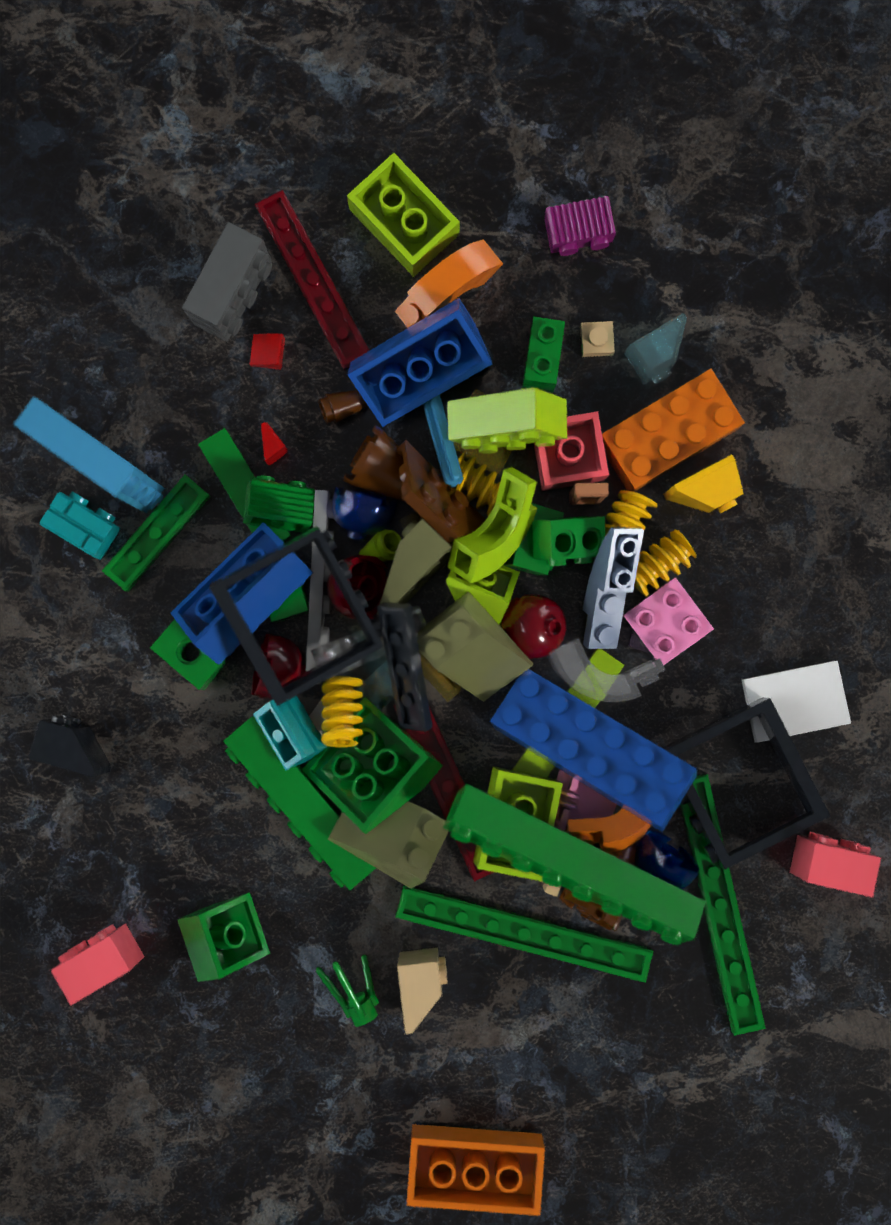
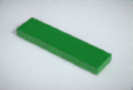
M224 428L198 445L240 515L244 518L246 488L251 478L256 479L227 429ZM247 524L251 533H253L259 527L257 525ZM270 528L283 542L292 537L288 530Z
M184 475L104 567L102 572L124 591L129 592L211 496L188 476Z

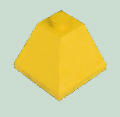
M730 455L673 485L663 495L668 501L708 513L718 508L721 514L738 505L735 499L744 493L736 460L733 455Z

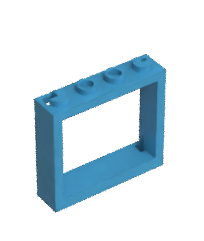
M32 398L13 424L112 495L147 514L150 509L152 510L157 503L160 504L163 494L161 493L165 489L163 486L37 398Z

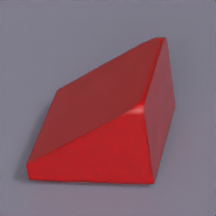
M280 333L253 334L250 366L281 370L285 345L284 335Z
M263 422L261 424L264 459L270 466L288 453V449L270 425Z

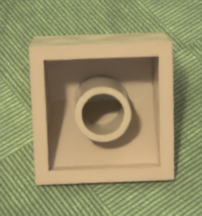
M438 948L399 953L397 967L405 1034H412L441 997L442 985L448 984L445 956L439 957Z

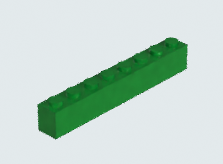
M468 784L457 792L443 826V829L451 832L450 835L454 839L464 843L472 842L480 846L481 851L491 857L499 858L501 856L511 861V865L517 870L536 873L542 876L541 880L546 884L554 887L562 886L572 891V896L579 900L593 901L601 905V909L610 915H622L632 920L631 924L636 928L645 931L652 930L661 934V939L667 943L680 945L695 939L706 901Z

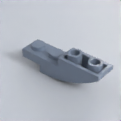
M611 527L601 544L591 570L582 609L588 614L583 645L588 649H617L626 593L633 592L644 532L642 528Z

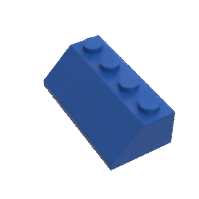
M457 298L351 361L347 375L381 426L384 427L492 365V360L476 324L460 298Z
M264 522L171 612V615L192 643L218 665L230 656L241 642L211 592L209 584L284 544ZM292 552L227 589L253 633L297 588L304 584L313 572Z

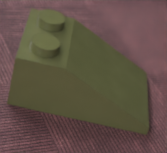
M424 519L419 523L414 520L402 532L404 538L399 542L380 604L383 602L407 604L450 559L453 544H449Z
M467 592L423 626L417 635L419 652L436 670L483 702L533 666L532 661L470 592Z
M406 802L367 834L363 833L341 812L328 840L407 887L413 888L425 882L448 831L443 829L445 820L423 807Z

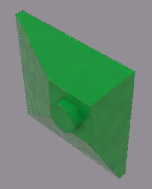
M364 697L359 703L363 705V709L354 712V715L363 718L362 723L354 725V728L363 731V735L353 739L358 742V745L353 747L327 746L323 751L314 756L302 771L363 833L367 834L422 791L443 765L374 703Z

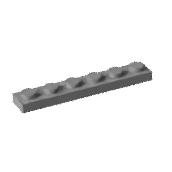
M315 490L313 528L317 526L321 532L328 530L331 538L334 540V531H329V519H335L336 500L331 499L330 493L326 490ZM314 541L312 542L311 571L313 573L310 578L306 671L328 660L322 658L323 646L329 645V627H324L325 614H330L331 601L329 596L326 595V582H328L331 572Z

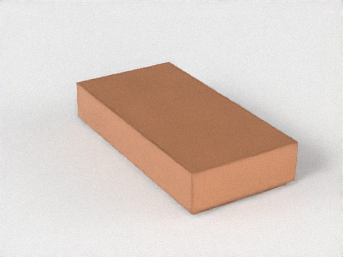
M575 483L569 492V504L599 505L609 495L608 483Z

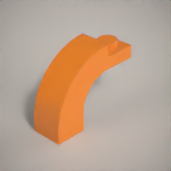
M484 239L468 244L445 258L426 273L407 292L409 296L395 310V313L406 327L409 328L451 303L466 291L484 285L503 263Z
M622 808L609 817L567 820L566 833L590 845L600 843V850L611 854L624 850L636 843L648 831L651 825Z

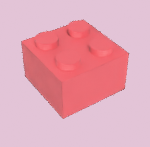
M598 412L567 416V439L555 440V445L541 447L535 446L534 443L542 491L571 487L575 483L605 481L609 476Z
M809 832L808 837L797 835L789 873L808 883L873 897L881 857L871 854L870 847L845 839H840V844H838L839 840L815 832Z
M126 923L117 929L114 924H111L88 939V944L84 940L58 957L60 964L54 967L51 972L70 1005L129 972L145 957Z

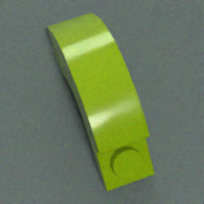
M513 467L503 470L496 502L490 515L477 530L466 536L454 539L448 568L471 584L486 578L498 570L517 550L533 522L537 507L533 506L531 502L537 482Z

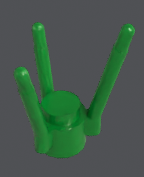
M362 955L361 960L367 996L364 992L354 993L338 962H333L332 966L348 996L347 1001L322 968H316V973L342 1007L346 1017H351L355 1027L363 1026L378 1016L374 1006L379 1004V1000L374 991L368 957L366 955Z

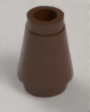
M358 390L327 393L324 398L319 399L320 410L327 424L331 422L337 424L363 408L368 407Z

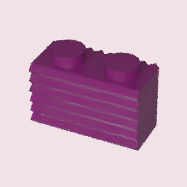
M609 196L546 208L544 221L551 253L559 252L561 256H568L577 253L578 248L590 246L591 250H600L608 247L609 243L614 240L616 231Z

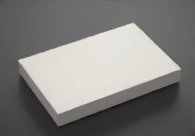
M838 661L741 680L746 704L748 705L762 697L771 698L790 736L851 724ZM758 716L751 718L750 723L754 742L768 741L769 738Z

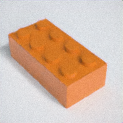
M711 368L602 433L605 455L626 490L635 492L735 432L745 422Z
M412 1124L407 1206L540 1216L545 1153L542 1134Z

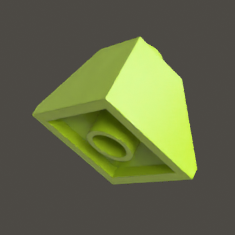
M502 565L491 575L471 584L451 570L446 583L455 602L467 592H470L499 625L510 603L520 572Z

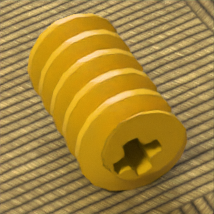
M464 451L458 458L463 482L457 484L456 490L462 493L468 490L466 497L469 502L478 498L476 508L479 510L489 505L486 513L489 516L496 502L500 482L495 483L497 472L494 471L485 476L487 465L483 464L475 469L476 457L473 456L469 460L464 461L466 452Z
M621 490L618 493V498L622 502L615 501L612 504V509L616 513H608L606 515V520L610 524H605V536L611 527H632L645 530L646 527L640 521V518L651 519L652 515L646 510V507L657 508L658 506L652 499L640 493Z
M675 529L670 532L671 540L665 536L661 538L660 546L657 544L649 546L650 554L646 551L640 552L634 586L645 597L649 595L646 587L648 584L657 590L659 588L657 578L660 577L665 582H669V570L679 575L681 573L678 564L682 563L685 567L690 568L689 557L696 558L694 549L679 530Z
M335 676L327 678L322 685V692L325 695L322 697L321 702L325 708L321 711V715L325 721L322 722L321 728L325 733L321 736V742L324 745L330 747H353L358 745V742L353 739L363 735V731L354 728V725L362 723L363 718L354 715V712L361 711L363 705L354 703V700L362 698L363 693L354 690V687L363 685L362 679L350 676Z

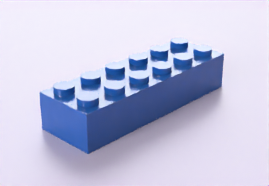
M530 669L518 677L490 721L493 727L500 733L661 832L665 829L697 776V769Z

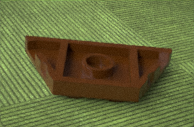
M407 440L397 447V454L404 459V464L399 467V475L402 480V498L449 544L454 543V539L471 534L485 522L486 519L469 503L467 497L461 491L445 484L442 472L438 468H434Z

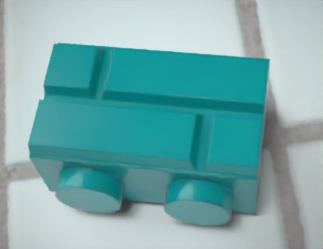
M73 491L69 496L62 492L57 493L39 525L99 560L103 559L110 548V544L120 532L121 527L113 523L116 517L101 508H98L97 512L86 507L89 501Z
M297 696L279 706H276L274 700H271L253 714L285 771L310 760L327 747L321 742L320 732L316 729L304 705Z

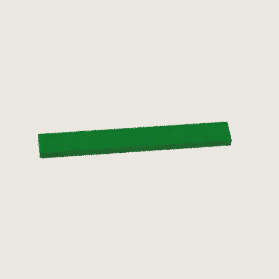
M708 774L697 775L693 785L723 843ZM680 803L701 899L706 901L704 912L732 1034L736 1036L766 1029L730 869H723L717 862L712 864L703 848L708 845L703 834L697 835L689 821V817L693 815L687 804L682 805Z
M403 885L395 918L645 983L654 952L651 948L416 887L409 888L406 885Z

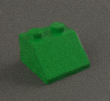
M250 892L204 907L177 919L198 982L221 979L270 954Z

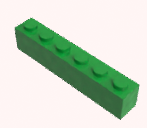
M254 716L250 717L223 741L227 745L225 749L226 754L234 763L238 764L241 762L249 771L245 774L248 780L257 789L262 787L269 795L266 799L269 805L277 813L283 811L290 820L287 825L298 838L305 837L311 844L308 848L310 853L318 862L325 861L332 869L329 874L339 887L342 888L345 885L351 890L376 869L374 866L328 840L341 812L302 771L301 765L285 771Z

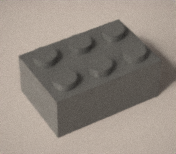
M230 222L227 223L182 306L195 326L226 342L229 341L231 335L235 336L239 332L243 322L241 316L246 307L251 308L257 297L256 288L261 280L265 281L272 269L271 258L263 239Z

